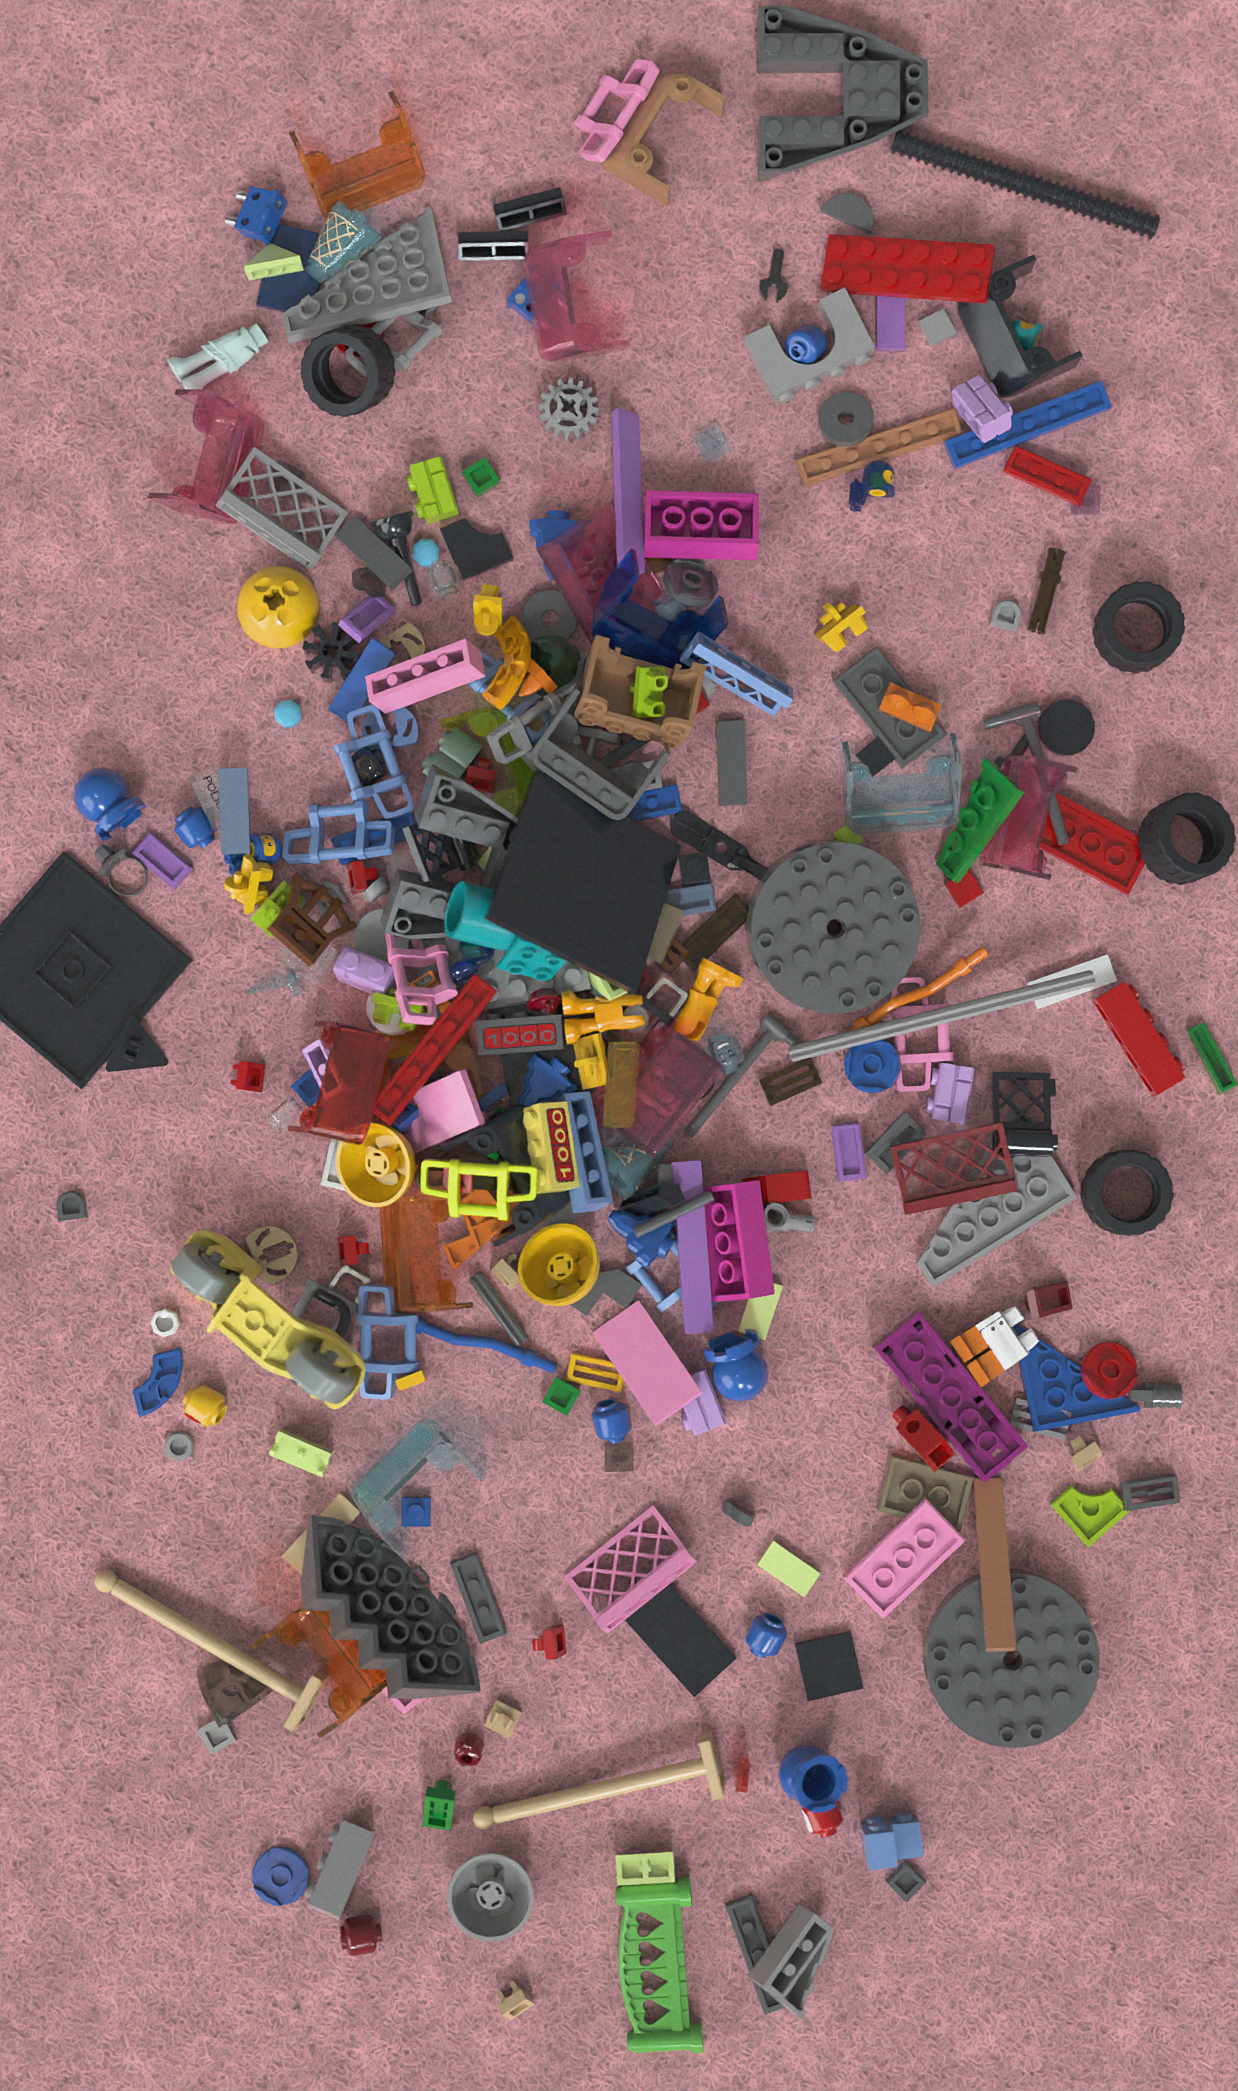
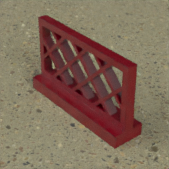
M1003 1121L890 1146L905 1215L1018 1191L1019 1183L1017 1175H1015ZM998 1129L1000 1142L995 1150L980 1141L985 1132ZM979 1133H981L980 1136L978 1137V1139H976L975 1137L971 1136V1135H974V1134H979ZM966 1137L974 1142L967 1156L952 1147L957 1138ZM952 1140L950 1145L946 1144L943 1141ZM938 1143L947 1149L939 1162L924 1153L929 1144ZM977 1145L992 1153L985 1166L970 1158ZM1001 1145H1002V1149H1003L1004 1155H1002V1154H1000V1153L998 1152V1150L1000 1149ZM924 1146L922 1151L918 1150L915 1147ZM910 1149L919 1156L910 1168L900 1162L898 1151ZM949 1151L964 1160L956 1173L942 1164ZM994 1156L1006 1162L1008 1173L996 1175L987 1169ZM921 1157L936 1166L929 1178L914 1170ZM966 1162L981 1170L975 1180L968 1181L959 1175ZM902 1168L908 1172L905 1178ZM938 1168L953 1176L949 1185L940 1187L931 1181ZM984 1173L989 1175V1177L981 1178ZM911 1174L925 1182L921 1191L908 1194L906 1181ZM956 1179L961 1181V1183L953 1184ZM928 1185L933 1187V1189L925 1190Z

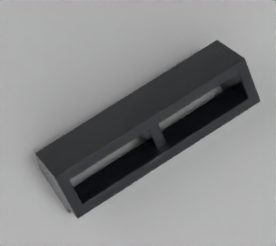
M560 187L493 204V211L499 231H507L567 215Z
M528 231L458 232L459 261L529 259Z
M662 1182L624 1196L618 1210L630 1211L637 1216L648 1215L684 1201L685 1198L678 1183L671 1186L667 1182Z

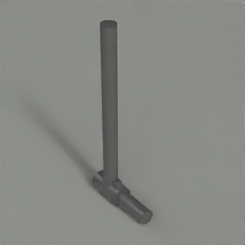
M1038 702L1010 709V712L983 719L986 730L1009 723H1014L1020 727L1024 726L1058 845L1069 843L1035 723L1038 722L1041 716Z
M770 1012L760 1023L763 1034L683 1131L690 1138L694 1137L772 1040L774 1042L784 1041L789 1046L804 1043L790 1032V1028Z

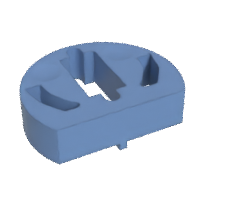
M404 707L392 711L395 715L398 735H394V740L390 741L392 749L417 745L419 728L412 713ZM371 712L363 722L362 737L368 736L365 729L367 727H371L373 734L380 732L375 715ZM413 720V727L409 736L403 737L408 729V721ZM379 744L368 747L372 752L376 749L381 751Z

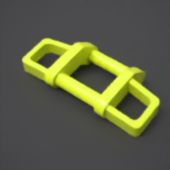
M426 1159L421 1164V1191L424 1194L448 1198L450 1217L476 1215L508 1220L509 1202L533 1200L537 1196L538 1168L534 1165H512L508 1162H499V1165L461 1163L459 1159H451L450 1161ZM429 1166L449 1168L448 1191L432 1188L428 1185ZM509 1171L530 1173L531 1192L528 1194L508 1195ZM460 1174L498 1176L497 1205L461 1203Z

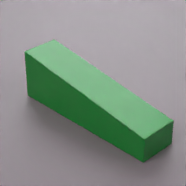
M1204 1022L1189 1029L1187 1033L1218 1095L1220 1096L1234 1089L1238 1084Z

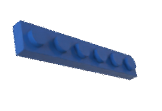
M1102 381L1012 415L1010 430L1000 435L997 434L995 438L986 443L982 442L972 430L945 441L944 446L955 470L1012 448L1015 445H1020L1110 410L1112 405Z

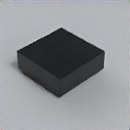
M878 737L855 755L872 777L895 760L894 756Z

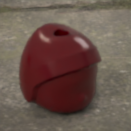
M472 1733L459 1735L454 1747V1756L460 1765L475 1766L481 1761L484 1748L483 1740Z

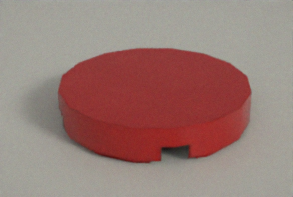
M1099 1343L1089 1349L1082 1359L1080 1369L1082 1380L1088 1390L1100 1398L1115 1399L1124 1396L1132 1390L1138 1376L1136 1359L1130 1350L1119 1343Z

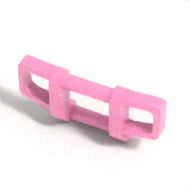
M639 59L634 61L622 83L608 75H603L600 79V87L584 113L578 115L574 122L576 126L590 134L579 151L587 161L603 162L617 143L620 142L624 135L623 130L640 102H644L660 71V68L653 61ZM644 71H646L640 84L637 85L636 82L638 78ZM609 92L623 100H628L613 125L595 123L592 120ZM604 140L600 147L594 151L599 142Z
M386 933L388 962L393 967L397 986L395 995L403 1021L414 1024H433L437 1017L436 1004L453 999L458 994L456 985L452 983L447 961L449 956L447 946L437 944L424 950L421 939H410L414 949L396 948L395 937H404ZM435 963L437 964L441 985L434 988L408 986L404 966L427 967ZM409 1004L427 1005L428 1014L412 1012Z
M920 977L903 978L899 983H915L919 988L925 986L924 979ZM898 985L891 991V998L898 996ZM926 997L921 999L922 1006L898 1007L890 1013V1016H893L894 1020L950 1006V1004L928 1005ZM949 1023L937 1025L939 1053L906 1055L905 1034L894 1036V1046L900 1055L901 1064L925 1063L923 1085L904 1086L901 1070L896 1081L897 1091L914 1092L928 1090L931 1079V1062L953 1061V1052H950Z

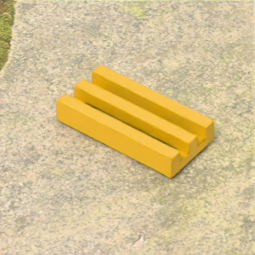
M574 1352L571 1353L566 1381L622 1392L624 1379L620 1374L575 1365L576 1360L615 1368L610 1360ZM573 1371L616 1379L618 1383L613 1385L573 1376Z

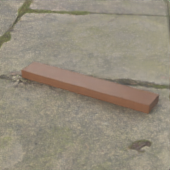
M952 408L869 435L862 443L851 447L835 446L795 459V464L803 487H807L945 442L962 435L963 431L956 410Z
M990 1478L984 1483L980 1479H974L973 1489L986 1651H1015L1016 1642L1002 1478Z

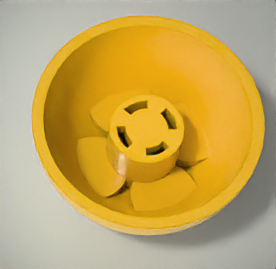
M270 566L252 574L243 584L237 600L238 618L246 634L255 642L270 648H286L303 641L317 624L320 613L319 596L312 582L300 571L286 566Z
M363 1123L350 1129L341 1139L336 1153L338 1177L346 1192L359 1203L370 1207L387 1206L402 1197L413 1181L416 1167L413 1149L405 1136L393 1127L383 1123Z
M567 1223L553 1224L534 1234L524 1246L518 1262V1277L524 1291L537 1302L549 1306H566L585 1297L596 1283L600 1270L599 1252L593 1239L582 1228Z

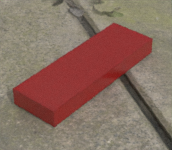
M1015 445L1003 470L1004 473L1078 507H1080L1092 483L1091 478Z

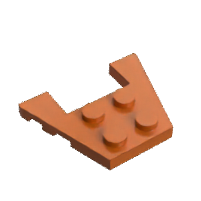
M513 1189L508 1192V1195H515ZM488 1190L497 1201V1190ZM460 1193V1199L462 1200L469 1193ZM518 1201L509 1202L508 1220H499L498 1217L487 1216L478 1224L471 1215H463L470 1235L443 1246L452 1270L458 1268L512 1222L511 1214Z

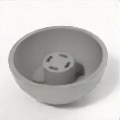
M483 1853L468 1859L456 1870L449 1884L447 1901L449 1912L454 1922L464 1933L482 1941H499L514 1935L525 1925L533 1908L534 1894L531 1880L518 1862L503 1854Z

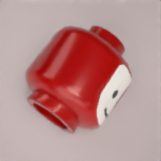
M838 1801L834 1803L837 1805L835 1808L824 1813H813L802 1807V1814L809 1832L820 1834L821 1838L837 1833L836 1828L843 1821Z

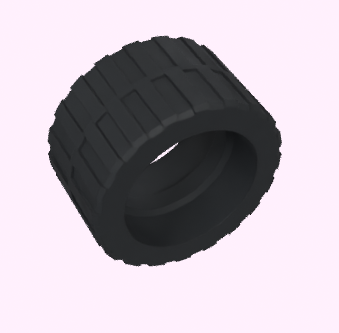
M354 324L343 325L315 337L304 351V356L301 359L300 374L305 392H307L309 399L319 409L333 416L349 417L378 405L380 401L388 396L394 384L396 369L394 366V356H392L390 347L383 340V337L369 327ZM339 344L347 345L356 350L365 362L368 379L366 388L360 396L355 397L344 393L337 387L331 377L329 369L330 355L334 347Z
M1136 581L1121 586L1103 603L1094 619V644L1099 651V655L1111 667H1115L1122 672H1132V674L1148 672L1154 667L1160 666L1175 652V649L1182 641L1181 638L1185 631L1184 613H1182L1181 605L1170 591H1167L1159 584L1156 585L1148 581ZM1141 603L1149 606L1159 615L1163 623L1164 635L1162 641L1154 650L1145 653L1135 652L1126 648L1118 640L1113 628V619L1116 612L1124 605Z
M1197 792L1184 793L1158 805L1148 812V815L1141 822L1142 825L1138 832V849H1140L1142 861L1145 862L1148 870L1155 874V877L1169 884L1185 885L1193 883L1220 871L1229 862V858L1234 852L1236 836L1234 833V823L1230 819L1231 816L1223 808V805L1215 801L1213 797ZM1175 815L1189 819L1201 833L1203 851L1198 863L1187 861L1181 857L1172 844L1170 825Z
M1118 1150L1106 1153L1093 1162L1092 1166L1085 1172L1084 1179H1082V1192L1080 1194L1085 1212L1089 1215V1219L1096 1223L1100 1229L1109 1231L1112 1234L1131 1236L1142 1235L1147 1231H1152L1166 1219L1165 1217L1172 1207L1171 1203L1174 1199V1193L1172 1189L1173 1183L1168 1175L1169 1172L1157 1158H1153L1146 1152ZM1120 1166H1132L1140 1169L1147 1175L1152 1185L1153 1194L1149 1208L1141 1216L1130 1220L1119 1219L1111 1215L1104 1207L1101 1198V1187L1104 1178L1110 1171Z

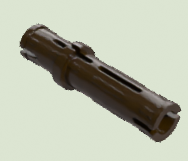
M1048 548L1044 570L1039 575L1041 582L1027 629L1030 632L1035 633L1039 622L1038 634L1044 635L1046 633L1045 630L1056 586L1060 584L1062 578L1060 571L1064 556L1066 555L1064 550L1058 549L1056 555L1055 548Z

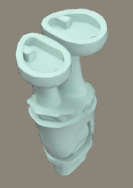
M257 323L247 329L243 326L240 330L227 333L215 340H210L208 345H200L202 351L186 358L171 357L167 360L178 380L182 381L184 389L195 405H198L203 400L202 389L204 386L227 372L229 374H232L234 371L237 372L255 353L259 352L258 348L268 343L267 338ZM211 360L216 362L206 369L189 376L192 371Z

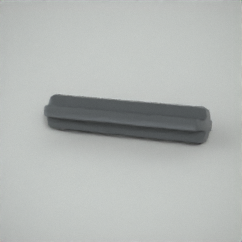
M477 1272L469 1279L470 1283L516 1346H520L527 1341L528 1335L482 1272Z

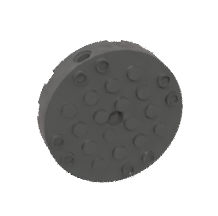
M837 840L811 842L787 852L776 860L762 879L758 881L749 901L746 939L755 967L767 984L776 992L794 1004L811 1011L829 1014L848 1013L866 1008L878 1002L901 982L913 963L920 938V915L916 897L910 884L891 861L874 850L858 844ZM832 919H836L838 922L836 931L833 934H828L827 924Z
M1010 1569L1017 1658L1011 1664L1004 1663L1003 1657L1008 1651H986L980 1574H977L965 1580L945 1596L936 1608L927 1627L923 1646V1665L929 1688L950 1721L967 1735L981 1742L1007 1748L1028 1747L1046 1742L1068 1729L1081 1716L1093 1696L1099 1675L1100 1663L1099 1648L1094 1629L1081 1606L1059 1585L1033 1572Z

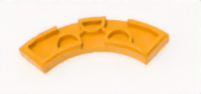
M513 615L494 634L501 644L504 664L499 667L493 681L482 694L489 703L499 710H502L516 693L526 674L531 657L530 636L522 623Z

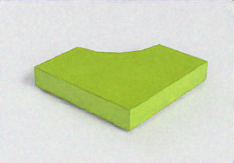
M1070 1485L1049 1503L1087 1547H1090L1129 1512L1123 1510V1504L1125 1503L1112 1488L1099 1494L1090 1495L1079 1492Z

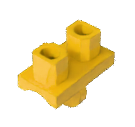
M483 584L481 595L474 594V627L481 635L490 636L502 626L503 598L498 597L499 586Z
M827 602L823 605L826 614L819 618L820 622L825 626L816 632L814 636L819 642L825 643L833 652H839L847 645L846 640L841 635L844 629L848 627L854 636H858L868 629L867 623L862 616L866 612L862 606L857 607L855 604L846 609L842 602L835 607Z
M244 855L241 872L235 871L234 876L227 877L224 881V888L230 892L232 899H237V901L244 905L243 911L245 914L253 913L255 905H261L268 899V890L264 885L259 886V882L271 881L273 870L269 863L256 862L252 855Z
M601 1033L580 1038L573 1046L577 1060L574 1061V1066L578 1067L582 1089L586 1090L612 1084L611 1072L605 1055V1043L602 1040Z

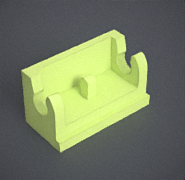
M280 1429L269 1454L323 1477L334 1451L289 1431Z
M673 1852L616 1855L617 1885L675 1882Z

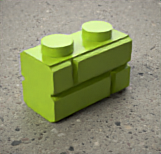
M438 456L410 465L411 474L407 475L406 478L410 491H417L419 501L414 503L419 519L425 517L428 525L459 515L442 457Z

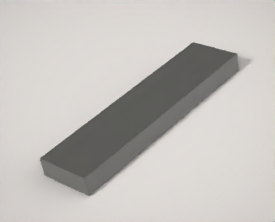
M752 1894L725 1903L749 1973L770 1946ZM752 1980L764 2015L785 2008Z

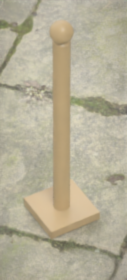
M101 1570L95 1577V1586L99 1591H111V1594L295 1702L296 1705L283 1726L290 1731H295L304 1723L330 1677V1672L320 1668L311 1676L306 1687H303L132 1585L118 1579L112 1570Z
M713 1730L701 1731L699 1740L701 1758L493 1806V1808L480 1806L474 1811L473 1822L476 1827L485 1830L491 1828L494 1823H503L702 1775H707L712 1799H721L724 1796L726 1782Z

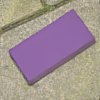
M876 296V351H904L905 298Z
M374 591L346 614L338 625L360 643L395 612L396 608Z
M151 832L131 852L174 890L193 870Z
M859 1122L832 1125L831 1133L838 1182L867 1178Z

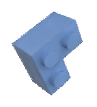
M897 1813L894 1819L883 1820V1816H870L866 1818V1822L860 1823L864 1858L869 1870L898 1867L897 1860L924 1857L920 1821L917 1816H912V1813Z

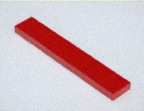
M474 973L367 1109L391 1127L495 996L497 990Z

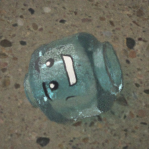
M724 1032L707 1039L708 1044L704 1047L703 1051L713 1072L722 1071L725 1076L740 1070L738 1064L744 1061L745 1055L737 1036Z

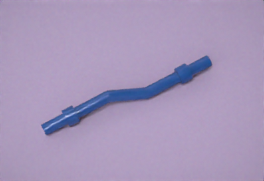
M395 1309V1313H403ZM418 1315V1323H416L417 1334L425 1333L457 1346L490 1348L520 1360V1364L530 1368L533 1365L550 1373H554L557 1366L556 1362L537 1355L536 1351L529 1348L524 1350L494 1337L456 1334L428 1323L426 1318Z

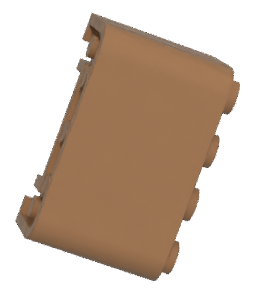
M596 635L588 652L581 682V692L578 695L574 716L583 725H598L605 727L612 733L623 732L631 734L638 740H653L660 742L668 748H676L678 745H682L694 725L706 665L692 662L691 668L686 670H680V664H675L673 669L665 667V675L668 676V685L663 690L662 701L666 705L665 715L661 717L635 718L632 717L634 693L630 692L629 689L630 684L635 683L636 666H655L657 664L620 655L621 648L615 647L613 651L609 647V638Z

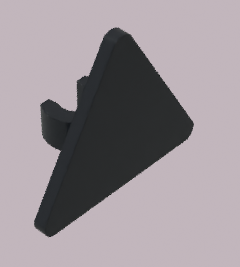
M130 1014L107 1062L106 1071L115 1072L166 1066L168 1064L167 1058L136 1016Z

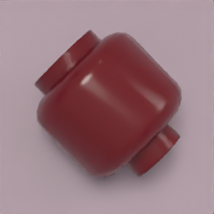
M371 1915L348 1917L344 1925L340 1926L342 1950L347 1949V1953L350 1956L374 1953L377 1948V1942H382L381 1924H375L374 1918Z

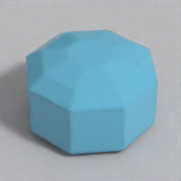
M421 539L413 546V559L420 567H432L439 561L440 549L433 540Z
M292 700L280 701L274 709L276 722L284 728L296 727L302 719L301 707Z

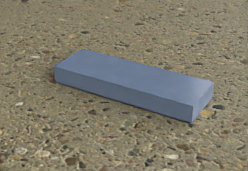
M248 768L218 769L221 854H251Z

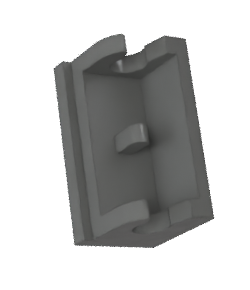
M903 1112L864 1154L887 1175L895 1167L890 1146L923 1138L925 1131L906 1112ZM910 1149L898 1151L900 1160Z

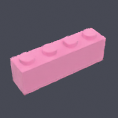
M463 639L365 676L369 702L386 714L485 677L481 651L467 639Z

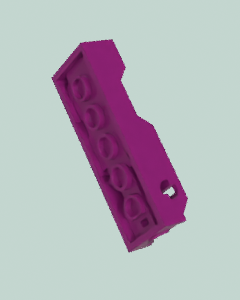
M915 1311L899 1324V1327L894 1332H889L872 1346L982 1482L985 1483L1029 1447L919 1312ZM919 1321L920 1324L914 1327L913 1324ZM889 1346L890 1349L884 1353L882 1350ZM947 1354L956 1366L952 1367L944 1355ZM911 1382L915 1384L922 1394L918 1395L910 1386ZM980 1396L981 1398L975 1402L974 1399ZM950 1420L951 1423L944 1427V1424ZM999 1448L1000 1452L993 1457L991 1453Z

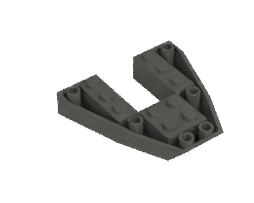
M759 6L757 18L758 73H841V116H760L758 124V182L767 181L845 155L870 145L928 116L927 60L872 33L789 6Z
M431 764L414 816L418 827L492 847L479 886L494 889L518 817L465 782ZM397 869L380 919L384 933L408 939L447 937L444 930L445 913L450 895L457 884L443 880L429 886L428 882H422L420 874Z

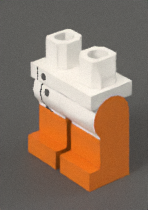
M1017 1306L1006 1309L1003 1312L1002 1310L996 1312L950 1341L964 1363L989 1347L991 1349L967 1365V1368L980 1387H983L1030 1353L1029 1350L1040 1341L1032 1328L1019 1336L1012 1327L1024 1319Z

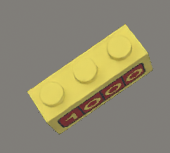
M538 1103L523 1108V1123L526 1127L528 1139L527 1150L531 1165L538 1168L537 1194L562 1192L580 1187L568 1103Z

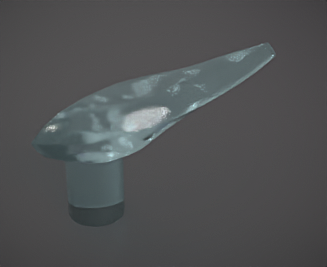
M287 973L255 985L248 990V993L278 990L286 985L293 997L298 996L303 991L297 982L299 974Z

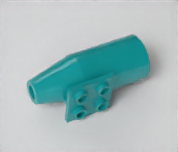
M463 881L459 882L453 889L446 908L444 920L446 936L505 951L506 953L497 963V969L508 971L511 974L533 977L540 981H550L566 963V960L485 920L484 918L494 889Z

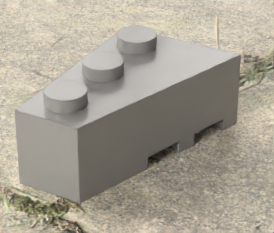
M345 1820L342 1821L341 1826L334 1825L328 1841L333 1843L329 1854L323 1852L316 1868L321 1870L317 1882L311 1880L305 1897L310 1899L307 1907L337 1920L340 1919L375 1833Z
M799 1904L748 1977L787 2010L803 2020L806 2011L803 2008L807 1996L814 1989L815 1983L813 1979L818 1965L822 1966L834 1929L814 1912Z

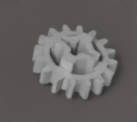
M569 378L568 384H563L562 380L558 379V387L555 388L550 384L548 385L549 395L541 394V400L545 403L538 404V410L545 413L539 416L540 422H547L545 425L546 432L554 429V438L556 439L560 434H564L565 441H568L570 435L574 434L575 438L579 440L581 431L588 435L590 433L588 425L596 426L597 420L593 416L599 415V408L593 406L598 404V398H590L593 389L589 387L584 390V382L582 380L577 385H573L572 378ZM554 401L555 405L557 406V410H555L553 412V415L551 416L550 407L552 402ZM584 404H587L588 411L584 418L580 409ZM564 405L569 408L574 406V413L570 411L564 413ZM564 423L573 424L574 426L567 427L562 425Z

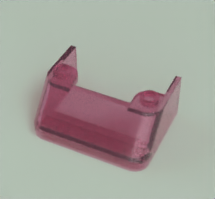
M611 230L561 238L535 246L524 256L523 266L539 355L548 362L620 352L630 346L629 339L602 343L600 332L595 325L587 322L576 324L566 268L576 266L583 261L586 255V247L604 244L612 236Z
M176 389L174 395L195 405L193 412L194 426L198 431L206 434L193 487L190 485H179L174 489L173 493H149L148 498L183 514L225 524H235L238 522L215 505L254 447L258 450L260 449L264 433L263 422L254 413L206 389ZM255 457L250 463L252 476L257 461ZM246 470L241 478L247 477ZM249 482L237 483L232 491L242 498L247 497L250 488Z
M1008 755L1001 770L1025 793L982 850L981 864L983 866L1035 878L1051 879L1052 874L1043 873L1047 865V858L1044 856L1043 850L1039 849L1051 795L1057 794L1060 789L1062 790L1067 782L1066 772L1076 773L1078 767L1034 756Z

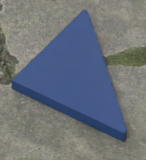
M1018 1323L1012 1326L1019 1336L1027 1331ZM1040 1338V1341L1029 1350L1030 1353L1018 1361L1033 1432L1141 1411L1138 1405L1124 1396L1115 1399H1105L1090 1392L1082 1380L1081 1366L1056 1351ZM1062 1410L1072 1412L1071 1418L1068 1417Z

